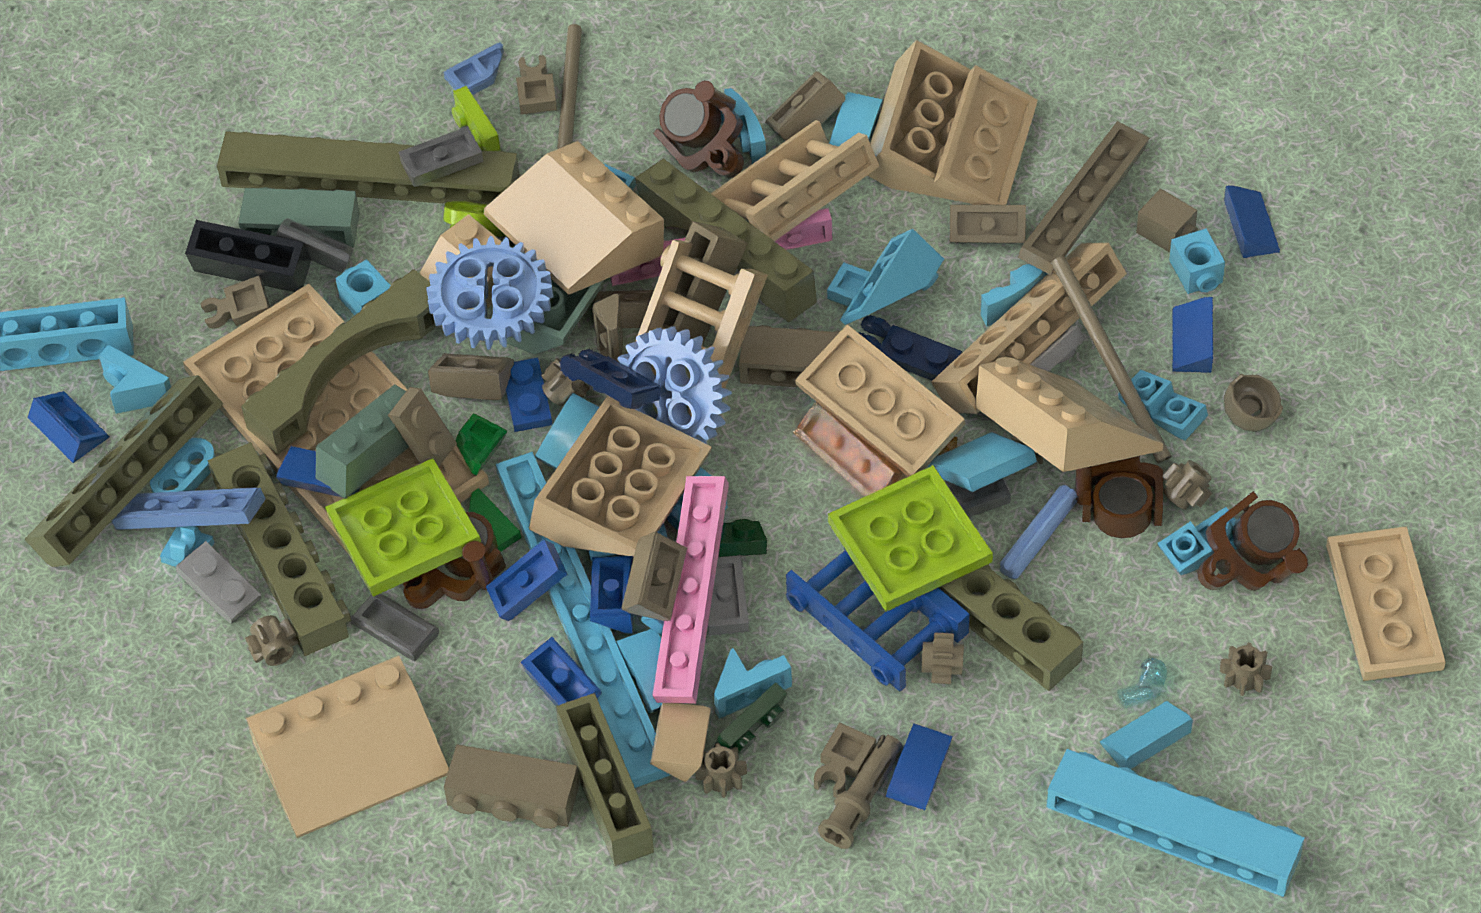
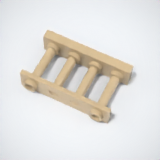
M815 120L711 194L741 217L748 220L749 223L773 241H776L880 166L867 135L857 133L840 146L831 145L826 138L820 121Z
M672 240L671 245H668L662 254L660 265L663 268L638 335L649 333V331L656 328H662L669 307L715 326L717 335L712 345L715 349L710 358L713 362L723 360L724 363L717 371L719 374H726L730 377L768 275L755 269H741L740 273H737L735 276L688 257L693 243ZM684 271L727 289L731 297L726 310L719 312L675 293L682 272ZM651 366L652 372L656 376V370ZM728 380L721 383L722 388H726ZM689 408L688 414L692 416L691 409Z

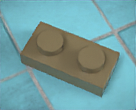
M950 205V243H1025L1026 205Z
M409 387L388 414L420 464L433 458L439 467L457 444L421 388Z

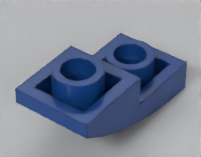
M914 723L898 760L886 797L905 805L926 810L953 736Z

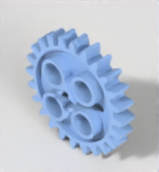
M489 236L487 245L481 246L479 240L474 238L473 248L468 249L460 243L458 244L460 254L455 255L447 251L445 253L447 264L436 262L437 274L429 275L430 286L426 289L429 311L434 316L435 325H442L445 336L455 333L456 343L458 344L468 337L471 348H475L480 340L485 341L487 350L491 349L494 340H499L500 344L505 348L507 347L508 337L512 336L516 341L521 342L520 332L522 330L531 334L535 333L533 321L544 323L543 311L551 310L550 298H553L550 271H546L543 259L537 260L534 249L526 253L524 252L522 242L511 248L509 238L505 237L500 245H495L493 236ZM489 266H493V315L491 319H486L488 310L486 303L488 298L487 269Z
M675 326L663 330L660 327L649 331V333L638 335L636 337L637 341L625 346L628 353L619 356L618 360L621 364L659 384L661 392L658 401L644 404L641 408L635 410L707 444L706 440L718 435L715 428L726 423L719 414L730 411L731 408L722 402V398L732 394V391L722 388L721 385L722 382L729 379V375L719 374L717 371L724 363L723 360L713 362L710 357L715 348L712 346L701 349L703 337L698 336L690 340V331L688 329L677 332ZM651 364L656 370V376L652 372ZM685 366L690 371V378L686 374ZM653 403L657 407L658 414L653 409ZM687 405L691 409L692 417L687 412Z

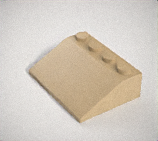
M918 40L904 52L895 63L870 142L880 167L867 176L891 189L966 202L933 184L968 73L971 69Z
M579 141L545 154L484 208V215L515 245L522 242L525 253L533 249L536 251L537 260L543 259L545 261L546 271H550L551 279L568 295L663 254L664 218Z
M1001 357L996 359L995 362L979 365L976 408L1062 472L1163 451L1162 442L1071 379L1010 357Z
M607 396L536 497L529 530L564 547L634 557L638 540L643 536L659 531L684 493L686 476L696 475L711 452L712 447L640 411L625 408L619 404V401Z
M400 656L246 718L252 741L297 838L445 777L448 774V765Z

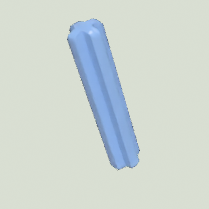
M1067 485L1058 487L1000 562L1001 573L1011 579H1017L1076 504L1077 494L1074 489H1070Z

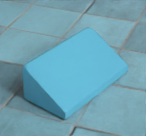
M1165 701L1100 741V744L1119 767L1132 769L1191 733L1193 720L1187 713Z

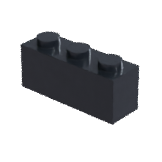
M200 220L195 221L185 252L195 272L237 281H245L260 276L264 286L296 292L304 286L312 261L304 242Z

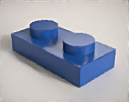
M538 357L515 361L511 368L506 395L514 432L553 425L548 399L542 389L544 381L541 376L542 372Z
M544 539L488 584L486 589L499 618L510 621L568 574L554 544Z

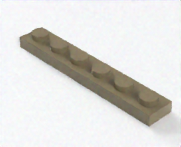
M1117 121L1022 245L1018 258L1052 275L1055 270L1051 262L1057 257L1067 255L1145 150L1150 138Z

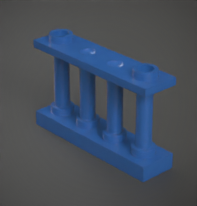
M845 548L840 555L807 582L793 570H790L786 574V597L789 603L799 612L805 609L871 666L873 675L881 684L885 686L891 684L899 692L906 687V667L904 666L923 650V642H933L934 633L954 634V641L957 643L969 634V613L939 588L884 612L868 627L861 630L847 616L874 595L866 580L835 606L819 593L854 564ZM919 610L929 618V624L892 655L875 642L911 611L917 612Z

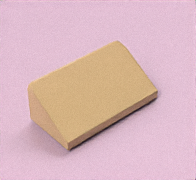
M663 703L660 708L650 764L686 782L702 764L711 708L692 704Z

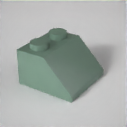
M551 279L553 298H550L551 310L543 311L545 322L537 323L533 321L535 333L531 334L522 330L520 332L521 342L516 341L511 336L507 338V344L532 354H538L563 345L601 290V284L596 283L568 295Z

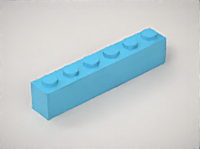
M1066 749L1048 788L1047 808L1282 897L1285 896L1302 855L1305 837L1297 835L1290 828L1284 826L1275 827L1257 820L1250 813L1244 811L1235 812L1217 805L1207 797H1195L1177 790L1167 782H1155L1139 776L1135 771L1127 767H1115L1101 762L1095 756L1086 752L1077 753Z

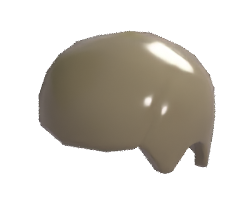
M1240 374L1229 384L1224 395L1225 413L1234 425L1245 431L1257 432L1270 427L1283 410L1280 393L1270 380L1260 375ZM1261 410L1257 416H1251V414Z

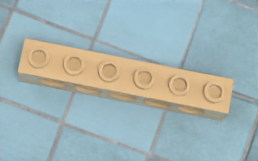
M1081 243L1065 257L1091 306L1127 274L1109 243ZM1054 271L1052 275L1047 274L931 381L942 401L957 413L978 414L980 412L976 408L979 365L995 362L996 359L1001 357L1014 358L1030 365L1080 318L1056 272Z

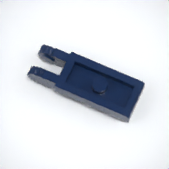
M867 315L860 324L863 331L884 338L881 344L874 336L859 332L861 336L905 371L931 381L963 352L898 326L892 325L891 327L885 319Z
M593 349L582 350L578 353L579 356L571 353L560 358V371L563 372L565 377H568L573 382L577 380L584 381L591 385L596 392L612 397L625 408L638 409L644 404L660 399L661 387L659 384L611 357H606L597 351H593Z

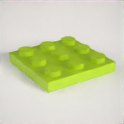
M433 458L325 507L328 518L373 597L463 556L462 550L467 543L471 541L481 542L478 532Z
M934 466L928 467L828 513L830 527L886 612L993 562L992 551Z

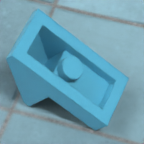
M110 345L99 354L104 371L103 376L108 383L114 386L110 396L116 414L152 407L171 388L169 377Z
M732 648L714 693L715 713L718 718H723L750 706L775 682L784 690L792 687L791 666L785 656L782 655L773 660L761 661L753 669L747 671L736 651Z

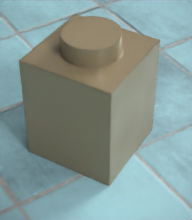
M1160 188L1138 211L1136 233L1170 253L1171 239L1198 231L1196 227L1197 210Z

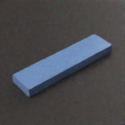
M261 488L139 493L112 520V523L116 530L249 524L266 498Z

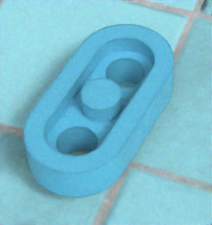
M202 438L189 439L150 480L152 493L194 491L211 473L208 460L216 457L211 443ZM194 459H202L199 464H191V461ZM171 485L178 486L173 490H166Z

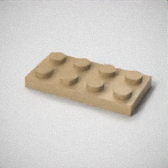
M975 65L968 73L933 184L972 205H1006L1038 99Z
M848 324L795 380L796 385L908 477L924 470L966 424L965 418Z
M1407 526L1328 537L1326 547L1363 681L1444 670L1445 657Z

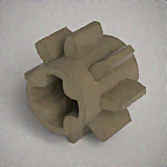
M556 358L541 375L546 380L542 385V389L553 403L563 406L572 393L583 398L590 387L582 380L573 382L568 377H565L559 367L561 360Z
M1188 460L1185 465L1183 463L1178 465L1174 462L1162 476L1167 481L1165 483L1166 488L1163 490L1164 494L1171 502L1182 509H1187L1189 505L1192 507L1197 505L1201 508L1213 494L1208 489L1210 486L1208 483L1212 479L1210 474L1192 460Z
M272 615L255 621L250 628L252 635L245 637L254 661L258 663L264 659L270 666H277L288 661L294 653L292 646L299 643L289 619L279 622L278 618Z
M934 633V642H923L921 672L932 673L931 683L951 684V674L962 675L964 644H953L954 634Z
M1249 642L1247 645L1238 648L1230 646L1229 659H1221L1219 672L1226 674L1224 686L1227 688L1233 685L1236 689L1240 690L1241 696H1244L1246 691L1252 689L1259 693L1262 692L1263 680H1269L1272 672V666L1266 664L1268 652H1260Z
M716 743L714 748L704 752L702 765L695 772L696 780H704V793L707 794L714 790L720 792L721 796L726 798L727 791L733 787L738 790L742 789L741 776L747 774L746 761H738V748L734 747L730 750Z

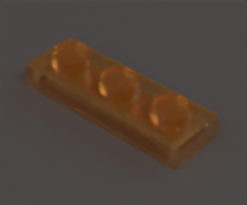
M814 402L793 432L864 497L896 483L902 475L874 448L817 402Z

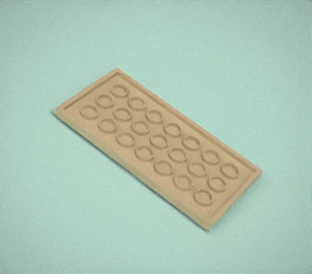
M310 284L305 285L183 361L190 377L199 375L224 403L219 408L245 439L252 443L254 449L260 455H266L271 468L276 473H278L291 446L316 451V446L394 384L405 391L408 390L371 351L345 366L328 382L312 409L307 431L279 454L275 453L247 429L241 406L247 401L249 396L262 390L276 378L279 372L291 367L305 355L308 349L320 344L333 333L338 325L345 323ZM457 445L454 446L439 466L460 503L471 497V493L477 488L481 490L489 485L488 475L483 470L477 476L471 473ZM409 447L365 482L359 491L419 465L420 462ZM288 486L348 553L328 518L325 509L326 506L344 498Z

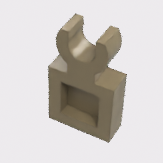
M539 55V64L536 67H528L525 57H521L519 59L521 77L516 78L521 115L557 110L552 73L547 74V64L544 55Z
M260 276L223 288L226 298L221 300L218 298H207L200 303L205 313L217 310L213 317L205 319L207 326L212 329L223 326L231 318L236 326L243 325L270 308L264 283Z
M839 722L820 754L821 763L825 765L817 769L814 774V788L819 790L824 781L834 780L836 784L833 787V797L836 798L845 791L846 775L848 774L854 778L857 776L863 764L872 753L876 745V738Z

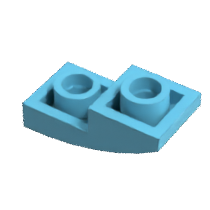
M732 88L724 89V94L736 101L734 111L743 123L742 130L738 136L740 137L741 149L743 153H750L751 162L754 164L766 155V142L763 130L747 102ZM721 111V120H722L721 125H723V122H724V120H725V117H724V114L722 113V111Z
M847 92L846 100L842 103L829 143L831 145L840 146L857 133L867 135L870 141L883 104V99Z
M1025 264L1016 270L1010 271V285L996 287L988 293L982 294L981 317L985 325L990 326L994 324L1040 282L1047 273L1031 264Z
M1140 370L1131 379L1153 422L1182 440L1186 441L1208 416L1205 404L1174 393L1172 382L1143 370ZM1119 392V393H1118V398H1119V400L1126 405L1124 399L1122 398V396H1121V394H1120V392Z
M572 393L538 449L535 458L556 470L599 407Z
M1224 507L1196 527L1190 521L1157 543L1158 547L1180 575L1197 570L1203 561L1214 554L1208 543L1206 530L1212 523L1229 511L1227 507ZM1233 517L1226 523L1225 530L1231 545L1236 550L1232 535L1236 519Z
M649 629L618 640L616 643L631 678L635 679L650 714L660 710L663 703H657L653 698L661 637L653 629Z

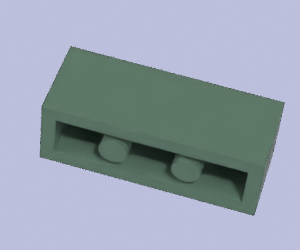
M267 187L245 188L239 217V228L276 236L284 219L289 218L354 248L360 214L356 191L271 189Z
M394 384L316 446L315 478L331 487V490L346 499L408 449V444L388 416L406 391Z

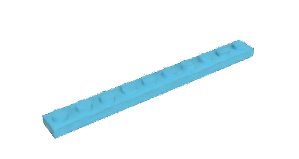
M533 452L497 463L498 477L529 549H533L544 539L553 543L568 575L551 587L548 593L580 668L602 692L597 700L634 787L637 788L670 776V774L650 764L656 733L610 628L590 621L591 584L575 548L564 547L529 530L534 501L546 484Z

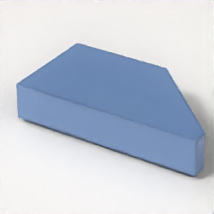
M498 42L443 72L444 78L454 90L467 86L472 95L493 85L504 52L502 43Z

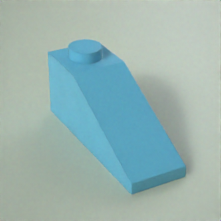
M914 229L891 238L840 321L844 325L849 324L920 289L923 291L927 290L937 280L939 276L937 270L944 258Z

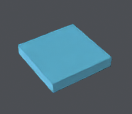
M990 432L935 457L928 467L934 466L943 480L973 492L1031 466L1037 460L1035 451L1030 447Z

